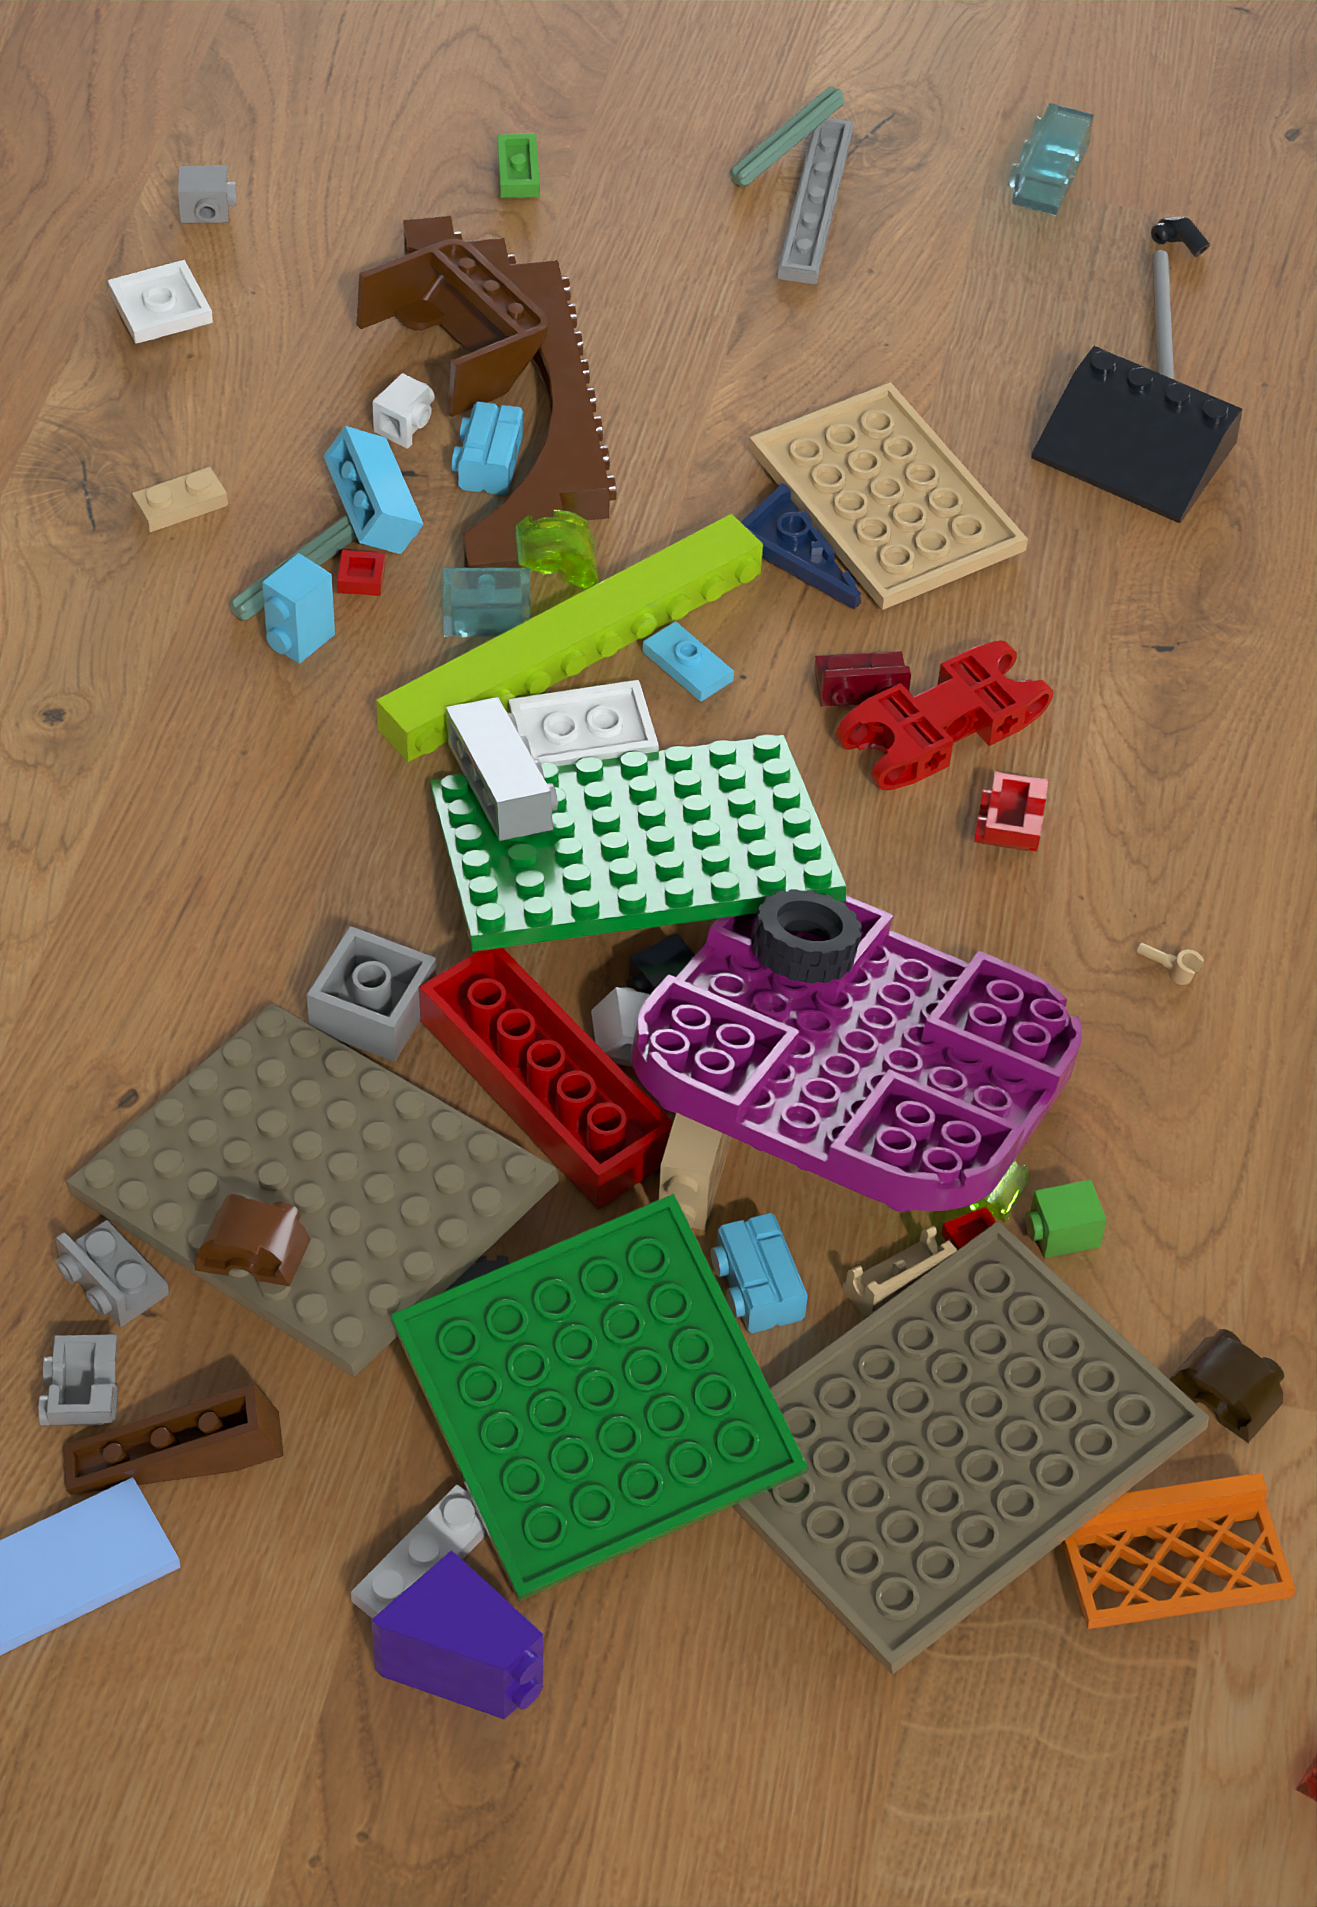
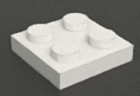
M185 260L107 280L109 294L135 344L213 323L212 310Z

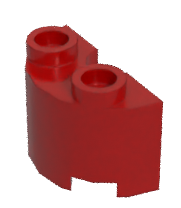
M995 772L992 789L983 788L979 809V815L982 816H978L974 843L1037 852L1049 780Z

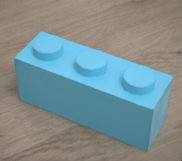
M344 426L323 457L359 543L402 554L424 524L389 443L385 437Z

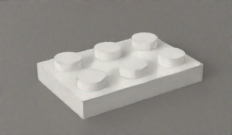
M639 680L508 699L509 713L512 712L515 716L519 735L527 737L533 760L539 759L541 763L563 766L576 764L577 761L586 757L604 760L621 757L628 752L636 751L645 754L658 752L659 750L658 741Z

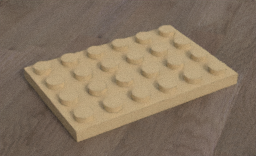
M891 382L749 438V450L779 486L783 483L791 490V500L800 512L806 511L811 518L812 526L820 531L835 554L882 610L1026 551L1028 538Z

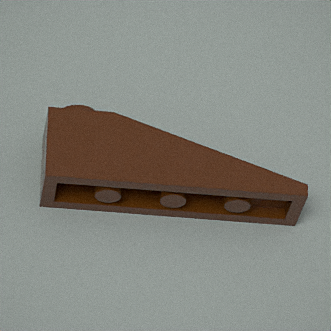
M255 1384L63 1445L66 1491L70 1495L107 1490L132 1477L137 1485L234 1472L284 1456L279 1411Z

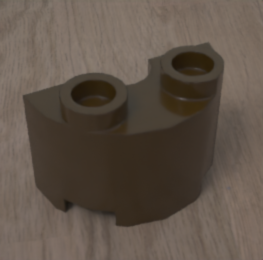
M1219 1329L1214 1336L1205 1338L1169 1379L1194 1403H1204L1213 1409L1219 1418V1423L1247 1443L1253 1439L1283 1404V1390L1280 1383L1284 1379L1285 1374L1282 1368L1274 1360L1258 1356L1249 1347L1243 1345L1233 1332L1226 1329Z

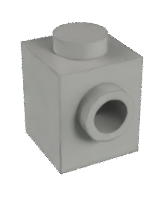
M227 165L179 166L178 196L181 223L229 222V206L237 205L236 182H228Z

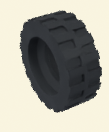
M790 889L787 892L779 891L771 897H766L763 905L760 904L751 939L752 951L764 967L767 966L771 969V972L785 976L789 980L804 981L810 984L815 982L829 983L833 979L839 980L843 978L846 972L849 973L851 971L861 937L862 926L861 922H858L854 911H850L846 904L836 901L829 895L818 894L816 891L811 890L799 891L798 889ZM788 931L807 932L825 941L801 939L788 933Z

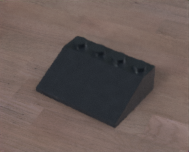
M1093 346L1073 373L1032 452L1031 458L1180 524L1237 443L1243 409L1097 346Z

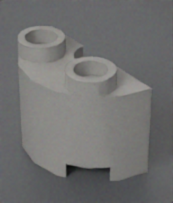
M117 1334L55 1336L53 1357H44L43 1384L44 1388H49V1395H40L39 1398L40 1426L104 1425V1423L116 1421L119 1384H115L116 1357H118Z

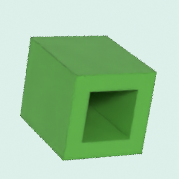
M1091 1180L1034 1191L1031 1210L1025 1214V1224L1031 1241H1038L1044 1258L1101 1247L1107 1219Z

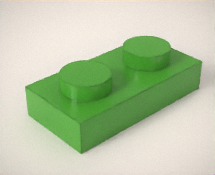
M536 133L497 134L500 198L540 197Z

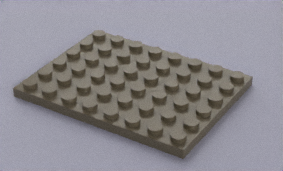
M270 1003L68 1179L66 1183L72 1196L343 1371L356 1377L397 1337L391 1322V1314L443 1293L559 1182L557 1168L284 1009ZM238 1194L247 1199H256L270 1204L282 1201L293 1205L299 1210L301 1215L299 1222L304 1226L311 1240L290 1286L256 1281L253 1275L242 1269H231L228 1276L195 1271V1257L216 1212L222 1206L227 1195Z
M997 1221L770 1388L808 1465V1470L803 1475L732 1507L893 1675L1205 1431L1209 1426V1416L1001 1222Z

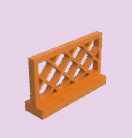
M1262 1472L1124 1493L1060 1543L1058 1546L1064 1549L1087 1629L1294 1598L1296 1588L1265 1501L1268 1489ZM1256 1519L1261 1535L1255 1544H1252L1230 1532L1229 1529L1234 1522ZM1198 1528L1213 1538L1206 1549L1201 1552L1178 1539L1183 1530ZM1148 1536L1162 1544L1154 1558L1150 1560L1128 1547L1133 1537ZM1220 1542L1246 1555L1236 1571L1211 1557ZM1096 1543L1110 1551L1111 1554L1101 1568L1080 1556L1078 1546ZM1264 1544H1265V1547H1266L1267 1552L1262 1549V1547L1264 1546ZM1170 1549L1195 1563L1185 1579L1160 1565ZM1119 1557L1144 1571L1134 1586L1108 1573ZM1255 1560L1274 1571L1277 1583L1260 1585L1244 1576V1574ZM1202 1568L1228 1583L1223 1591L1209 1593L1193 1584ZM1087 1576L1092 1578L1090 1583L1088 1582ZM1151 1576L1177 1589L1171 1599L1160 1601L1141 1592ZM1100 1584L1125 1597L1119 1607L1096 1609L1092 1595Z

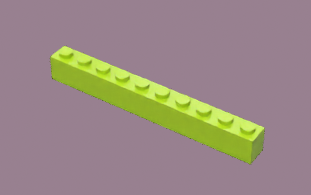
M730 514L377 699L378 731L407 762L423 754H429L436 750L438 746L448 742L446 707L498 697L507 712L508 699L539 695L548 687L569 676L577 675L584 668L603 658L614 655L618 650L634 641L648 637L653 631L674 620L682 619L692 610L707 602L717 600L722 594L735 587L751 582L756 576L761 574L763 543L735 516Z

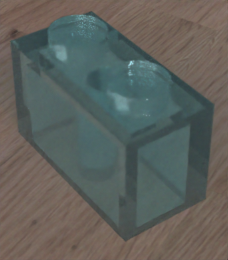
M443 568V636H499L530 619V568Z

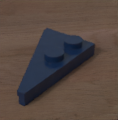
M782 483L741 522L763 543V558L853 609L861 604V592L857 590L855 580L849 572L843 573L834 561L835 552L820 531L812 526L811 518L806 511L800 512L791 500V490L788 486Z

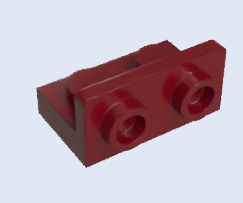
M902 651L815 656L814 670L821 707L860 705L866 699L899 683H902L908 691L910 689L911 671L909 666L904 665Z

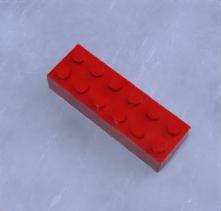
M504 948L477 951L419 986L420 1021L597 1209L661 1169V1162L673 1122Z

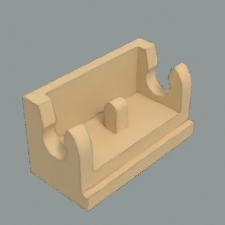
M934 1225L922 1230L920 1242L863 1272L862 1267L857 1265L848 1270L846 1282L842 1284V1289L865 1318L957 1251L950 1241L938 1247L935 1241L937 1232Z

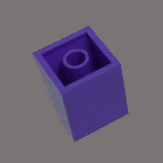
M452 1550L372 1619L375 1670L384 1678L501 1719H505L517 1707L522 1710L530 1706L542 1691L543 1633Z

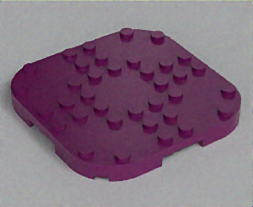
M846 896V901H843V903L847 905L850 911L855 912L858 922H861L862 929L853 967L849 973H845L843 978L839 980L833 979L829 983L815 982L810 984L804 981L789 980L785 976L771 972V969L767 966L764 967L752 951L751 939L757 913L718 918L709 928L707 942L677 977L668 974L643 1003L636 1025L631 1059L640 1082L659 1100V1104L664 1109L677 1112L744 1142L756 1150L769 1153L796 1165L804 1171L812 1172L868 1198L885 1203L889 1208L898 1212L957 1209L973 1205L990 1194L1006 1174L1069 1081L1082 1041V1026L1079 1017H1070L1065 1008L1067 999L1045 980L981 951H978L971 962L967 963L890 930L894 915L849 896ZM788 931V933L801 939L825 941L807 932Z

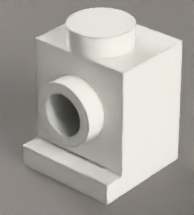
M402 373L372 401L374 432L408 449L412 445V434L418 428H423L430 419L432 411L430 404L435 399L432 389L427 384Z

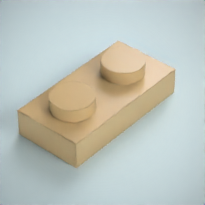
M211 467L132 493L133 506L149 532L228 506L227 492Z

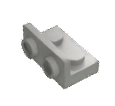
M105 1220L76 1241H73L65 1232L56 1237L59 1257L55 1259L60 1273L69 1283L74 1284L78 1282L86 1290V1297L93 1309L100 1316L108 1314L120 1328L169 1295L168 1283L108 1220Z

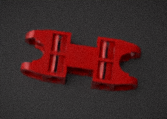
M993 641L973 647L940 663L937 686L915 697L902 683H899L866 699L843 718L836 730L835 737L842 747L847 750L870 748L884 752L886 755L872 769L871 779L882 790H894L917 783L949 767L953 743L975 732L988 746H991L1023 730L1048 708L1054 695L1053 689L1044 680L1032 681L1028 679L1015 681L1004 676L1016 662L1017 652L1007 641Z

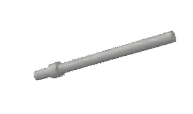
M1158 250L1152 255L1157 372L1174 379L1169 259L1166 251Z

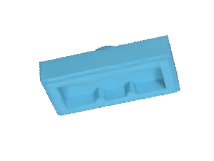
M676 621L643 641L642 652L700 702L733 682L734 670Z

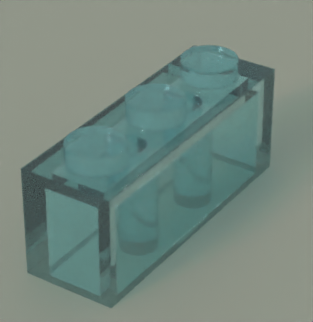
M1049 103L1043 118L1036 117L1031 133L1032 141L1025 140L1020 155L1021 164L1015 163L1011 170L1008 185L1014 188L1012 204L1057 216L1088 149L1094 114Z

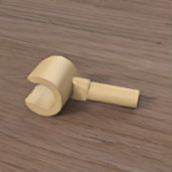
M1141 943L1137 949L1138 954L1169 968L1172 980L1179 985L1190 983L1195 972H1198L1203 964L1202 956L1190 949L1182 950L1177 957L1166 954L1144 943Z

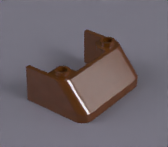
M459 239L443 240L359 273L356 325L360 329L394 316L403 325L417 331L441 324L470 352L451 361L447 413L451 417L473 409L474 404L477 402L487 403L507 394L547 338L549 323L547 315L466 241Z

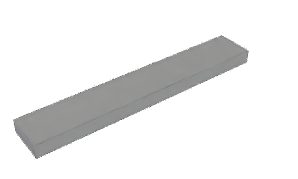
M827 118L812 131L778 267V279L817 285L853 135L854 122Z

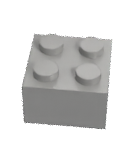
M350 926L307 994L309 1025L333 1039L396 1062L420 1022L419 986L437 976L436 958Z

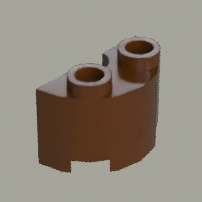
M238 1194L227 1195L222 1206L216 1212L195 1257V1271L228 1276L231 1269H242L253 1275L256 1281L290 1286L311 1240L304 1226L299 1222L301 1216L299 1210L293 1205L282 1201L270 1204L256 1199H247Z

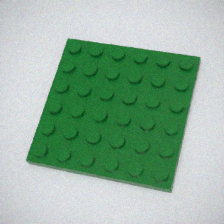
M674 1194L390 1315L397 1336L518 1602L807 1473L808 1465Z

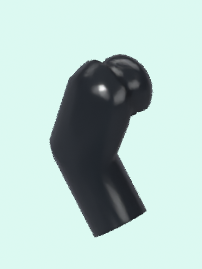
M1165 217L1159 220L1151 229V236L1156 243L1163 245L1167 242H1183L1195 257L1201 255L1210 247L1208 240L1192 220L1187 217Z

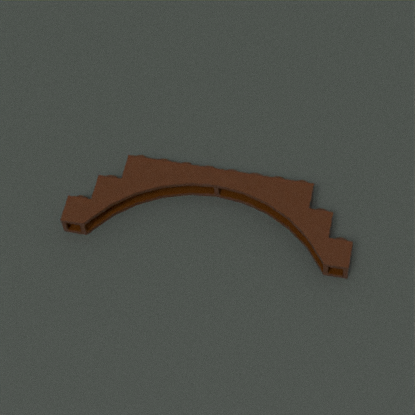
M451 216L403 220L405 255L443 240H462L461 231L454 232ZM504 238L466 242L471 244L535 303L549 319L547 338L533 356L531 362L540 375L548 397L551 419L546 442L529 475L504 504L463 534L464 567L470 595L521 590V572L528 571V557L566 554V536L573 535L572 522L609 518L610 501L617 498L615 477L606 473V471L610 470L607 445L600 446L599 442L603 441L602 420L600 416H593V412H596L594 387L587 388L586 385L590 383L588 360L580 359V356H583V339L581 331H574V328H577L576 307L574 303L568 304L567 302L571 300L569 277L561 276L558 260L516 264L515 255L507 253Z

